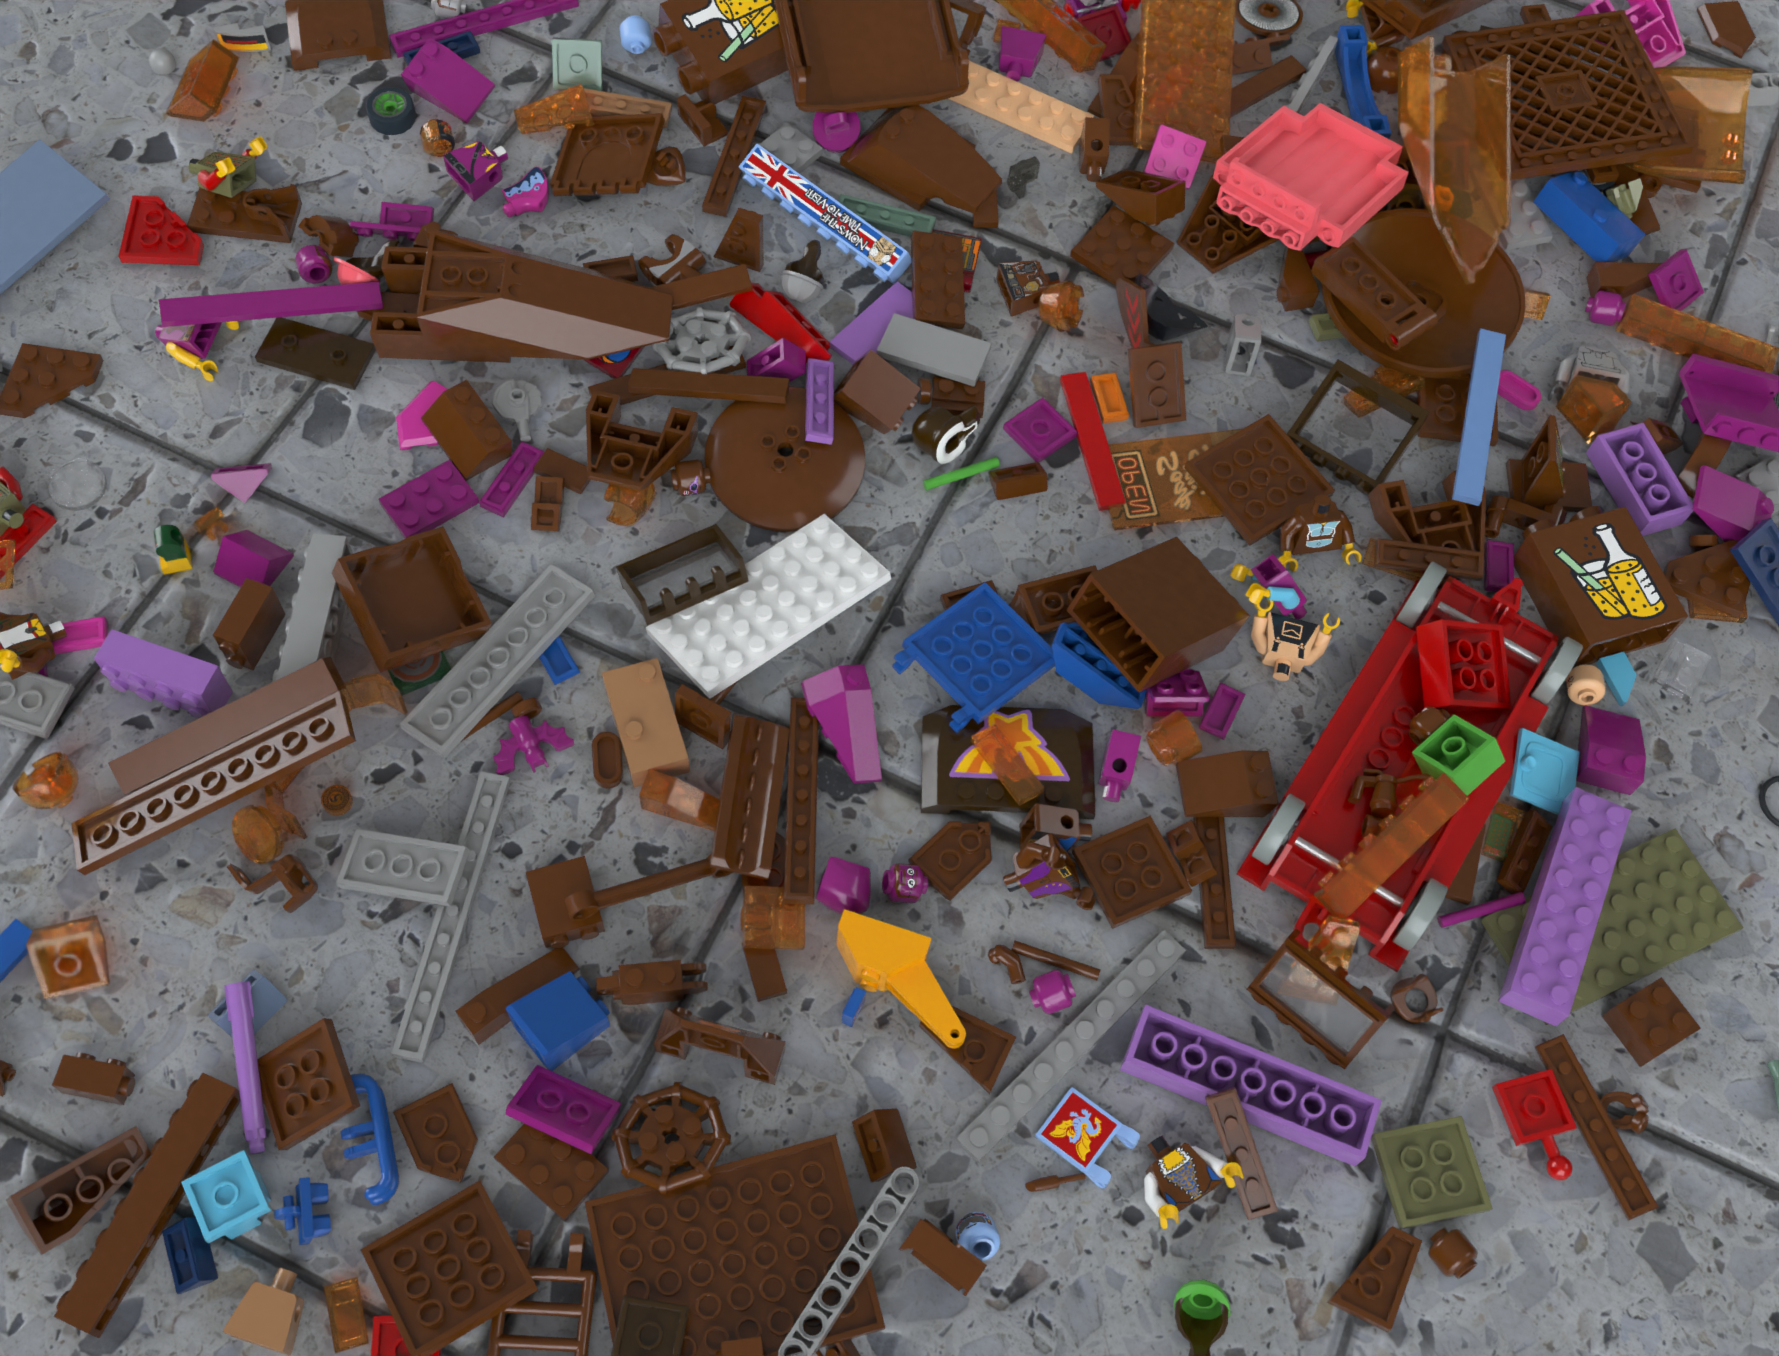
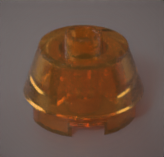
M1072 281L1047 285L1039 301L1041 321L1059 332L1070 331L1071 327L1076 328L1083 314V310H1079L1080 297H1084L1082 286L1076 285Z

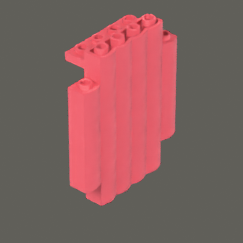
M1321 103L1305 116L1286 106H1282L1217 160L1213 178L1221 186L1216 204L1225 212L1237 215L1246 224L1258 227L1267 236L1280 239L1288 248L1300 251L1316 236L1325 244L1339 248L1403 189L1408 171L1396 166L1403 146Z

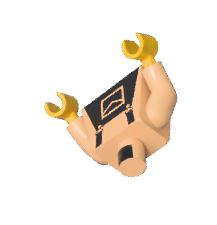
M1268 600V604L1264 609L1260 607V604L1254 603L1258 613L1254 615L1251 638L1257 652L1262 654V663L1274 667L1273 678L1279 681L1289 680L1290 672L1300 673L1303 666H1311L1324 654L1332 637L1330 634L1331 630L1337 628L1340 624V618L1338 617L1334 626L1327 625L1326 618L1329 616V613H1327L1322 619L1324 627L1322 630H1319L1320 625L1268 612L1273 607V601Z

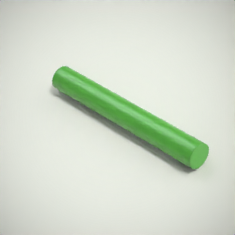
M993 457L923 480V486L927 491L1000 466L997 457Z

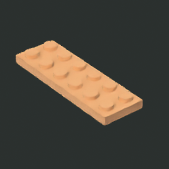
M969 61L968 90L962 95L948 98L1071 154L1079 144L1085 117L1094 118V115L972 61Z

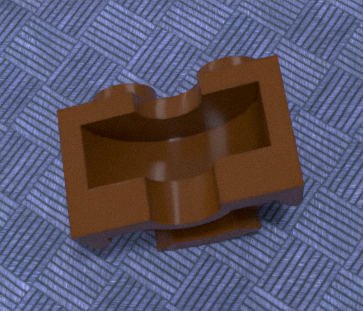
M313 215L310 218H304L298 225L308 236H319V246L330 256L353 257L359 238L353 232L348 222L342 218Z

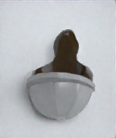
M819 240L810 241L805 246L802 259L788 263L781 274L784 292L790 299L799 303L815 299L823 290L824 277L817 267V261L821 256Z

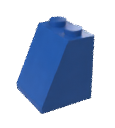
M571 971L505 1008L513 1027L550 1071L556 1069L610 1027L607 1017L610 1014L608 1008L600 999L594 1001L589 995L591 988L581 976L576 979Z

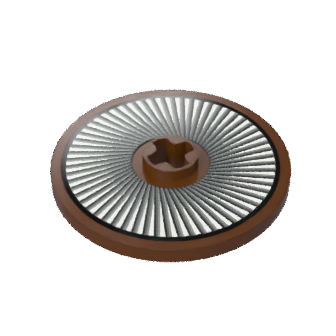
M1236 0L1234 5V15L1237 21L1247 30L1263 36L1280 32V35L1291 34L1300 27L1303 19L1302 9L1295 0Z

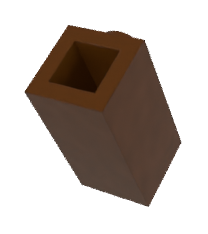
M77 1052L76 1056L63 1054L52 1086L62 1094L124 1105L126 1098L134 1090L135 1074L126 1067L127 1063L121 1060L108 1058L106 1062L96 1061L95 1056Z

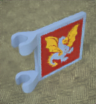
M1073 1087L1070 1088L1035 1135L1037 1139L1087 1175L1102 1189L1109 1184L1111 1174L1104 1168L1096 1165L1095 1162L1114 1136L1129 1149H1134L1140 1139L1138 1132L1119 1122Z

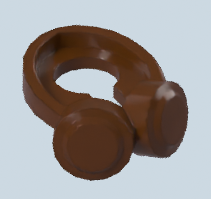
M1616 1091L1608 1093L1600 1099L1606 1112L1608 1105L1612 1102H1620L1625 1108L1636 1109L1637 1113L1635 1116L1625 1115L1621 1119L1610 1117L1616 1129H1631L1637 1134L1646 1129L1649 1120L1647 1115L1649 1112L1648 1104L1645 1098L1638 1092L1632 1095Z

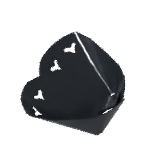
M1139 273L1135 284L1143 288L1142 281L1144 285L1149 287L1144 288L1146 291L1148 334L1164 342L1208 327L1203 320L1189 310L1173 305L1168 295L1149 278ZM1155 294H1157V295H1158V298L1162 299V301H1160V300H1155V298H1156V295H1155ZM1178 313H1180L1183 317L1185 316L1187 318L1180 319Z

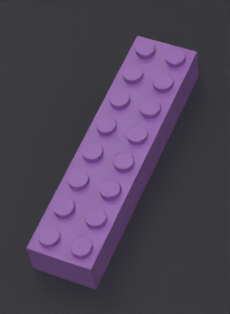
M1577 787L1562 801L1499 996V1002L1553 1026H1557L1569 1017L1632 810Z
M1146 1004L1138 1017L1120 1067V1071L1206 1106L1208 1104L1205 1096L1235 1087L1248 1123L1352 1166L1358 1165L1366 1157L1382 1102L1381 1099Z

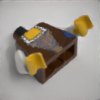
M1162 1135L1147 1145L1157 1161L1146 1170L1144 1178L1145 1202L1156 1216L1159 1217L1160 1226L1163 1229L1168 1228L1167 1219L1172 1218L1178 1224L1179 1212L1216 1189L1223 1182L1221 1178L1225 1179L1226 1185L1230 1188L1236 1186L1231 1176L1238 1175L1242 1179L1244 1178L1239 1164L1233 1162L1226 1163L1201 1148L1191 1147L1188 1143H1184L1172 1150Z

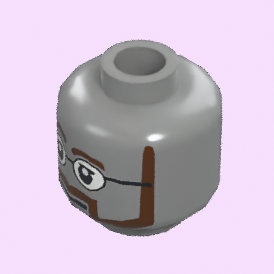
M431 0L430 9H434L437 17L448 19L458 16L460 13L465 14L466 0Z

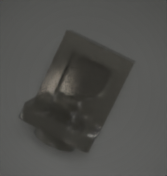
M1036 156L1021 160L1017 164L1010 166L1007 184L1009 189L1015 192L1019 199L1025 197L1027 183L1038 178L1040 162Z

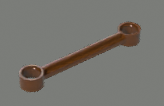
M710 854L706 859L596 892L592 890L578 891L568 896L564 900V904L570 920L579 921L591 917L599 909L708 876L721 878L733 872L709 867Z

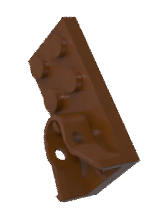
M294 184L273 190L262 188L253 189L249 192L241 191L232 198L199 187L187 227L193 233L291 243L302 207V201Z

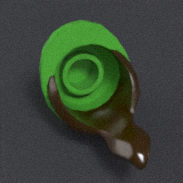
M1205 1279L1190 1281L1183 1284L1175 1295L1174 1310L1177 1327L1183 1337L1190 1343L1189 1356H1211V1345L1225 1333L1228 1318L1231 1314L1230 1302L1227 1295L1216 1283Z

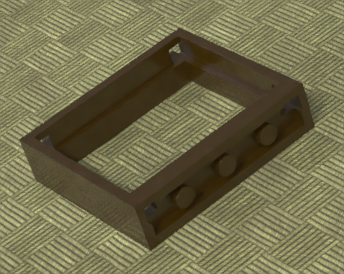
M1338 359L1287 435L1303 454L1310 458L1314 465L1331 470L1336 478L1351 482L1356 485L1357 490L1368 495L1378 484L1385 483L1425 423L1430 412ZM1336 381L1412 425L1376 480L1299 436Z

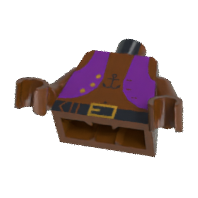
M1052 833L1045 835L1035 842L1026 843L1020 851L1013 855L1015 872L1003 877L1009 892L1025 887L1034 899L1053 894H1062L1072 899L1077 898L1076 904L1080 908L1092 910L1096 901L1095 896H1093V890L1088 886L1080 888L1074 861Z

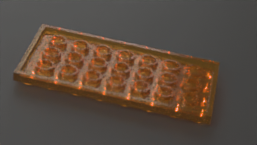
M1142 0L1133 137L1134 148L1151 151L1158 128L1162 124L1207 141L1200 161L1216 164L1217 160L1222 157L1220 139L1222 135H1229L1235 0Z

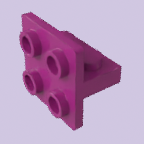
M1188 668L1147 688L1146 716H1202L1204 702H1209L1210 695L1200 672Z

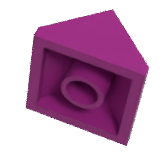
M244 530L223 536L213 572L215 575L240 588L246 578L271 586L294 555L255 533Z

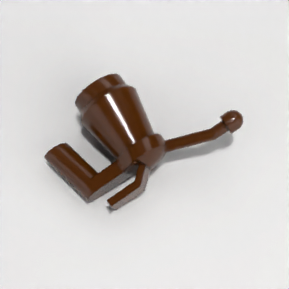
M1364 769L1363 776L1355 778L1348 802L1353 804L1359 803L1364 788L1374 787L1369 804L1371 814L1376 818L1390 819L1395 816L1398 808L1395 791L1397 784L1413 780L1429 782L1431 775L1423 773V775H1412L1396 779L1394 776L1383 774L1380 770Z

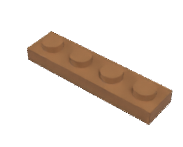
M576 87L571 103V111L592 116L662 113L665 119L663 127L667 128L672 112V103Z

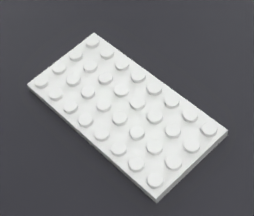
M823 514L746 563L745 568L748 582L647 626L646 631L652 640L711 699L890 581L891 575L873 556L828 516Z

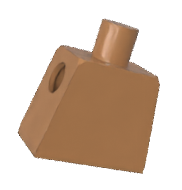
M278 1268L271 1286L254 1282L224 1327L223 1332L231 1337L290 1356L304 1306V1300L301 1297L290 1293L298 1274Z

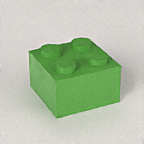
M1456 715L1450 717L1412 752L1422 774H1430L1431 780L1461 799L1467 797L1505 762L1496 738Z

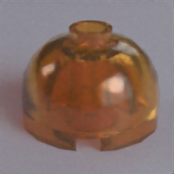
M54 752L34 762L32 766L35 770L29 775L23 771L13 784L12 789L30 807L35 809L62 808L73 799L72 795L76 791L79 781L78 770L65 753Z

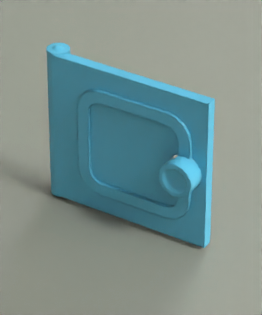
M1520 728L1510 796L1558 815L1562 801L1576 786L1580 751Z

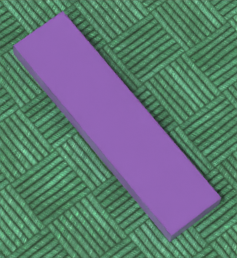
M808 358L805 441L832 445L834 438V362Z

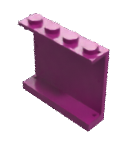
M1692 354L1679 371V376L1703 434L1779 452V410L1773 399L1779 392V375Z

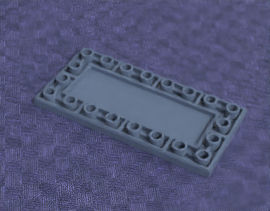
M41 139L0 172V295L110 200L103 190Z

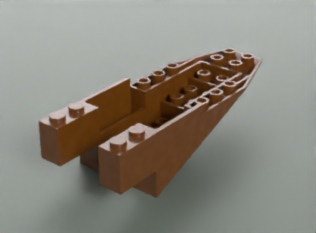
M434 229L430 231L428 248L385 246L381 269L390 292L420 294L417 313L373 312L370 336L379 358L511 363V357L589 360L669 341L673 295L596 270Z

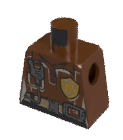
M1037 260L1002 262L998 264L996 280L1011 317L1045 305L1048 301L1050 288L1060 286L1058 273L1044 274L1042 266Z

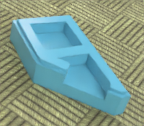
M1624 651L1600 658L1596 662L1619 706H1623L1628 701L1637 676Z

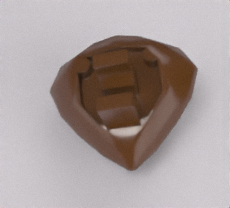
M668 146L656 151L647 183L656 186H675L684 183L686 177L685 163L679 149Z

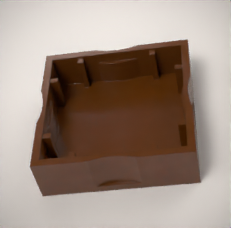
M444 526L406 537L404 540L392 545L373 547L338 558L332 571V575L380 673L478 640L492 625L476 590L469 583L463 572L461 560Z

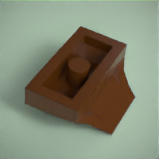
M1648 418L1643 422L1663 455L1675 451L1683 445V442L1670 424ZM1630 421V423H1632V424H1634V425L1639 424V423H1635V422Z

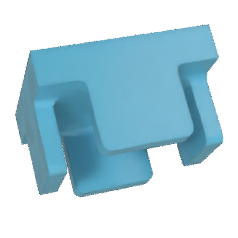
M245 1150L181 1182L204 1239L208 1243L222 1236L234 1239L261 1225L260 1216L272 1210L269 1205L271 1198L259 1171L253 1167Z

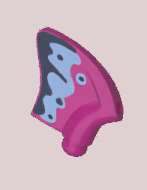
M540 167L532 168L519 182L502 190L503 196L508 203L503 205L505 215L511 218L513 215L518 216L529 211L542 212L548 201L549 188L546 177Z

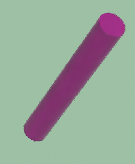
M1519 892L1438 916L1437 919L1440 927L1444 928L1524 904L1526 900L1524 894Z

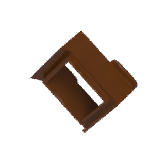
M920 1219L899 1250H913L911 1254L958 1291L964 1288L965 1292L963 1295L967 1296L987 1265L959 1243L954 1245L952 1243L953 1239L927 1219Z

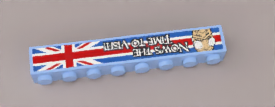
M756 144L740 164L739 168L744 174L742 178L752 187L757 185L762 188L761 193L771 201L774 198L780 202V207L789 214L795 212L799 215L798 219L805 226L810 227L813 225L817 228L816 232L826 241L831 238L836 242L835 246L846 255L848 252L855 256L854 260L863 268L871 267L874 270L873 274L881 281L885 282L888 280L895 284L911 264V257L908 251L760 145Z

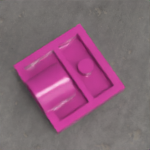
M1161 124L1143 172L1186 181L1185 189L1188 190L1192 184L1207 141Z

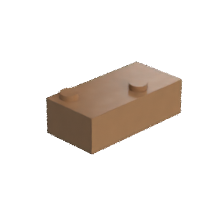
M658 658L602 672L604 688L633 787L656 782L658 777H656L655 772L669 778L689 773V758Z

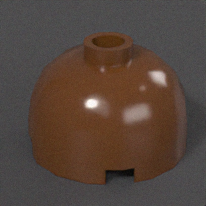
M1383 46L1374 50L1367 57L1371 90L1377 93L1383 90L1389 91L1388 94H1395L1403 89L1405 80L1410 74L1411 66L1408 56L1402 50L1392 46Z

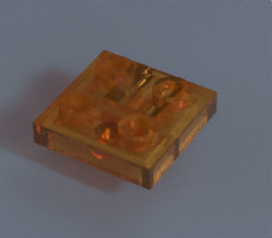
M745 886L743 888V906L740 917L741 932H743V948L803 950L805 948V904H784V887Z

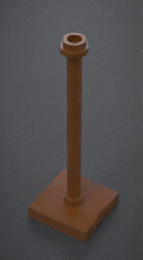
M738 681L711 699L703 697L682 684L676 691L675 716L678 724L723 750L729 741L731 712L720 706V704Z

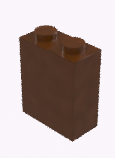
M246 578L213 633V637L229 665L237 669L245 667L254 670L286 615L273 587Z
M585 856L526 872L542 939L546 948L552 947L556 949L565 947L570 943L569 941L580 938L582 940H590L597 937L599 933L605 932L599 910L591 917L572 921L564 904V900L573 893L582 890H592L594 892Z

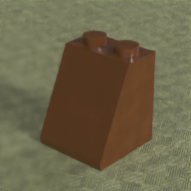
M870 349L855 361L835 389L834 402L851 416L882 434H886L891 430L896 431L904 421V418L901 416L906 409L910 411L917 403L919 398L916 395L921 388Z

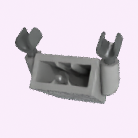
M1594 345L1580 346L1576 354H1570L1561 362L1555 380L1557 385L1553 386L1548 395V400L1550 401L1553 394L1557 393L1561 397L1559 404L1562 403L1567 394L1565 385L1568 384L1570 388L1616 397L1618 395L1617 400L1610 406V411L1612 414H1615L1620 406L1622 408V415H1624L1631 408V402L1626 398V395L1629 394L1630 373L1620 363L1615 353L1600 350Z

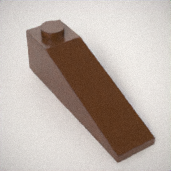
M563 947L556 948L480 992L455 1012L463 1026L476 1043L480 1045L511 1021L505 1009L507 1006L565 973L571 971L572 974H575L580 969Z

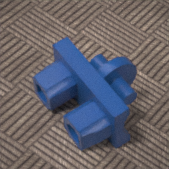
M310 1177L300 1178L299 1184L295 1186L296 1206H294L292 1195L284 1196V1207L274 1211V1218L276 1220L285 1221L286 1231L295 1229V1218H297L299 1245L310 1244L313 1238L328 1235L331 1231L329 1214L312 1216V1205L327 1204L329 1197L328 1184L310 1183Z

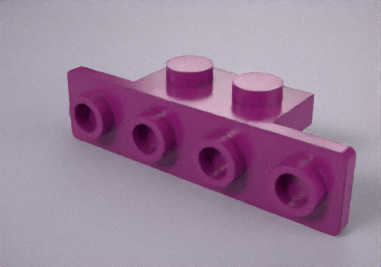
M381 202L379 224L350 221V227L357 232V235L363 237L383 234L382 237L387 239H398V236L408 237L410 241H415L421 227L433 222L434 208L431 206Z

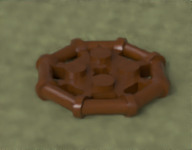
M674 1082L672 1086L642 1096L637 1094L633 1097L634 1102L618 1128L612 1131L611 1139L615 1141L622 1165L621 1174L626 1179L632 1178L659 1190L660 1194L666 1195L673 1189L700 1180L707 1181L711 1177L710 1172L725 1146L731 1142V1135L727 1133L719 1108L720 1101L715 1096L709 1097L682 1085V1082ZM672 1099L671 1106L661 1105L655 1111H652L650 1107ZM682 1099L700 1108L695 1113L681 1107ZM642 1113L646 1118L645 1122L638 1132L631 1131ZM709 1118L714 1132L704 1134L701 1122ZM670 1133H676L679 1140L666 1144L665 1136ZM629 1144H639L642 1155L633 1159ZM704 1146H711L702 1162L699 1161L697 1158ZM647 1165H650L654 1168L661 1170L662 1172L661 1175L658 1176L652 1172L645 1170L644 1168ZM684 1165L685 1168L689 1166L692 1168L691 1170L671 1176V1172L677 1171L676 1167Z

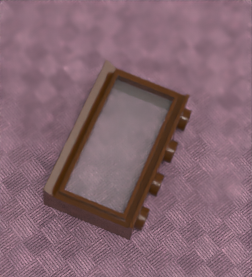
M1295 928L1246 990L1251 993L1256 1002L1270 1008L1282 1023L1290 1025L1297 1030L1306 1043L1315 1045L1332 1064L1339 1065L1345 1070L1389 1018L1395 1007L1389 1004L1385 1010L1381 1009L1370 1000L1373 995L1370 988L1363 986L1360 990L1356 989L1345 980V977L1348 975L1345 968L1338 966L1334 971L1320 960L1323 955L1320 948L1313 946L1309 951L1295 940L1300 934V931Z

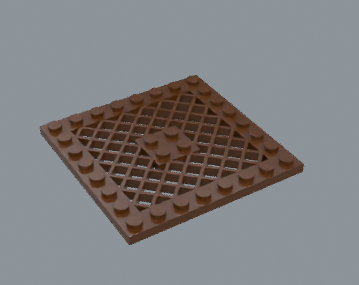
M1624 10L1445 35L1442 44L1503 181L1690 154L1694 148ZM1596 40H1598V41H1600V42H1602V43L1607 44V46L1596 42ZM1575 43V44H1577V45H1579V46H1582V47H1584V49L1579 48V47H1577V46H1575V45H1573V44ZM1551 47H1554V48H1556V49H1559V50H1561L1562 52H1558V51L1552 49ZM1531 50V51H1533V52L1538 53L1539 55L1537 56V55H1535V54H1533V53H1530V52H1528V51ZM1589 50H1591V51H1593V52H1596V53H1598V54H1600V55L1598 56V55H1596V54H1593V53L1589 52ZM1508 53V54H1510V55H1512V56H1515V57H1517V58L1514 59V58L1509 57V56H1507V55H1505V54ZM1568 53V54H1570V55H1572V56H1575V57H1577V59H1574V58H1572V57H1570V56H1568V55H1566V54ZM1485 56V57H1487V58H1489V59H1491V60H1494V61H1493V62H1490V61L1484 59L1483 57ZM1544 56L1551 60H1554V63L1544 59ZM1604 57H1607V58H1609V59H1612V60H1614V61H1616V62L1614 63V62H1612V61H1609V60L1605 59ZM1521 60H1524V61H1526V62H1528V63H1530V64H1532V65H1531V66H1530V65H1527V64L1521 62ZM1584 60V61H1586V62H1588V63H1591V64H1593V65L1590 66V65H1588V64H1586V63H1584V62H1581V61ZM1499 63H1500V64H1503V65L1509 67V69H1506V68H1504V67H1502V66H1499L1498 64H1499ZM1559 63L1570 67V69L1560 66ZM1536 67H1540V68L1546 70L1547 72H1543V71L1537 69ZM1597 67H1600V68H1602V69H1604V70H1607L1608 73H1606V72H1604V71H1602V70H1600V69H1597ZM1516 70V71L1521 72V73H1523V74H1525V75L1522 76V75L1517 74V73H1515V72H1513V71ZM1491 73H1493V74H1495V75H1497V76H1499V77H1502V78H1501V79H1498V78L1492 76ZM1614 73L1620 77H1623L1624 79L1622 80L1616 76H1613L1612 74ZM1590 77L1601 81V83L1590 79ZM1506 80L1511 81L1517 85L1514 86L1510 83H1507ZM1605 84L1611 85V86H1613V87H1615V88H1617V89H1616V90H1615V89H1612V88L1606 86ZM1524 87V88L1529 89V90H1531V91H1533V92L1530 93V92H1527V91H1525V90H1523V89H1521V88ZM1501 90V91H1503V92L1509 94V96H1506V95H1504V94H1501V93H1499L1498 91ZM1621 91L1627 92V93H1629V94H1631V95H1633V96H1632V97H1631V96H1628V95L1622 93ZM1598 94H1601V95H1603V96H1605V97H1608V98H1610V99L1607 100V99H1605V98H1602V97L1598 96ZM1514 97L1525 101V103L1515 100ZM1614 101H1617V102H1619V103H1621V104H1623V105H1626V106H1625V107L1620 106V105L1614 103ZM1532 104V105H1534V106H1536V107H1539V108H1541V109H1540V111H1539V110H1537V109H1535V108H1533V107H1530L1529 105ZM1508 107V108H1510V109H1512V110L1517 111V114H1515V113H1513V112H1511V111H1509V110H1506V108ZM1632 108V109H1635V110H1637V111H1639V112H1642V113H1641V114H1638V113H1636V112H1634V111H1632V110H1629V109ZM1609 111V112H1611V113H1613V114H1615V115H1618V118H1617V117H1614V116H1612V115H1610V114H1608V113H1606V112ZM1524 114L1532 118L1533 120L1531 121L1529 119H1526L1522 117V115ZM1584 114L1587 115V116H1589V117L1594 118L1595 121L1590 120V119L1584 117ZM1563 118L1565 120H1568L1572 122V124H1568L1560 119ZM1623 118H1624V119H1627V120L1633 122L1634 125H1632V124H1630V123H1628V122H1626V121H1623L1622 119H1623ZM1539 121V122H1541V123H1544V124L1548 125L1549 127L1546 128V127H1544V126H1542V125H1540V124H1537V122ZM1601 121V122H1603V123H1605V124L1611 126V128H1608V127H1606V126H1604V125H1601V124H1599V122ZM1517 125V126H1520V127H1522V128H1524V129H1526V130H1525V131H1522V130H1520V129H1518V128H1515L1514 126ZM1579 125L1585 129H1588V131L1586 132L1582 129L1577 128L1576 126ZM1639 125H1640V126H1643V127L1649 129L1650 132H1648V131H1646V130H1644V129H1641V128H1639L1638 126H1639ZM1555 128L1561 132H1564L1565 134L1562 135L1560 133H1557L1553 131V129ZM1615 129L1621 130L1627 133V135L1615 131ZM1530 132H1533V133H1535V134H1537V135H1539V136H1542V137H1541V138H1537V137L1531 135ZM1592 132L1597 133L1603 136L1604 138L1602 139L1600 137H1597L1593 135ZM1569 136L1575 137L1581 141L1577 142L1569 138ZM1545 140H1551L1557 143V145L1555 146L1549 142H1546ZM1524 142V143H1526V144H1528V145L1533 146L1534 148H1533V149L1528 148V147L1522 145V143Z

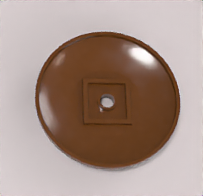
M789 386L786 404L734 401L714 422L705 447V467H709L710 485L716 497L739 519L753 526L771 531H798L823 514L830 519L836 517L851 503L857 494L865 469L863 440L856 424L847 412L834 402V438L831 445L805 441L806 389ZM787 447L793 453L790 456L784 457L778 451L781 448Z

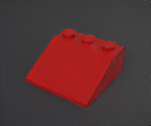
M1441 619L1416 626L1424 709L1428 706L1435 707L1438 710L1443 708L1447 712L1512 709L1502 625Z

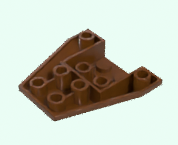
M1211 175L1177 240V244L1212 274L1280 240L1267 236L1258 227L1246 224L1237 215L1229 214L1222 210L1216 204L1221 185L1213 178V175Z

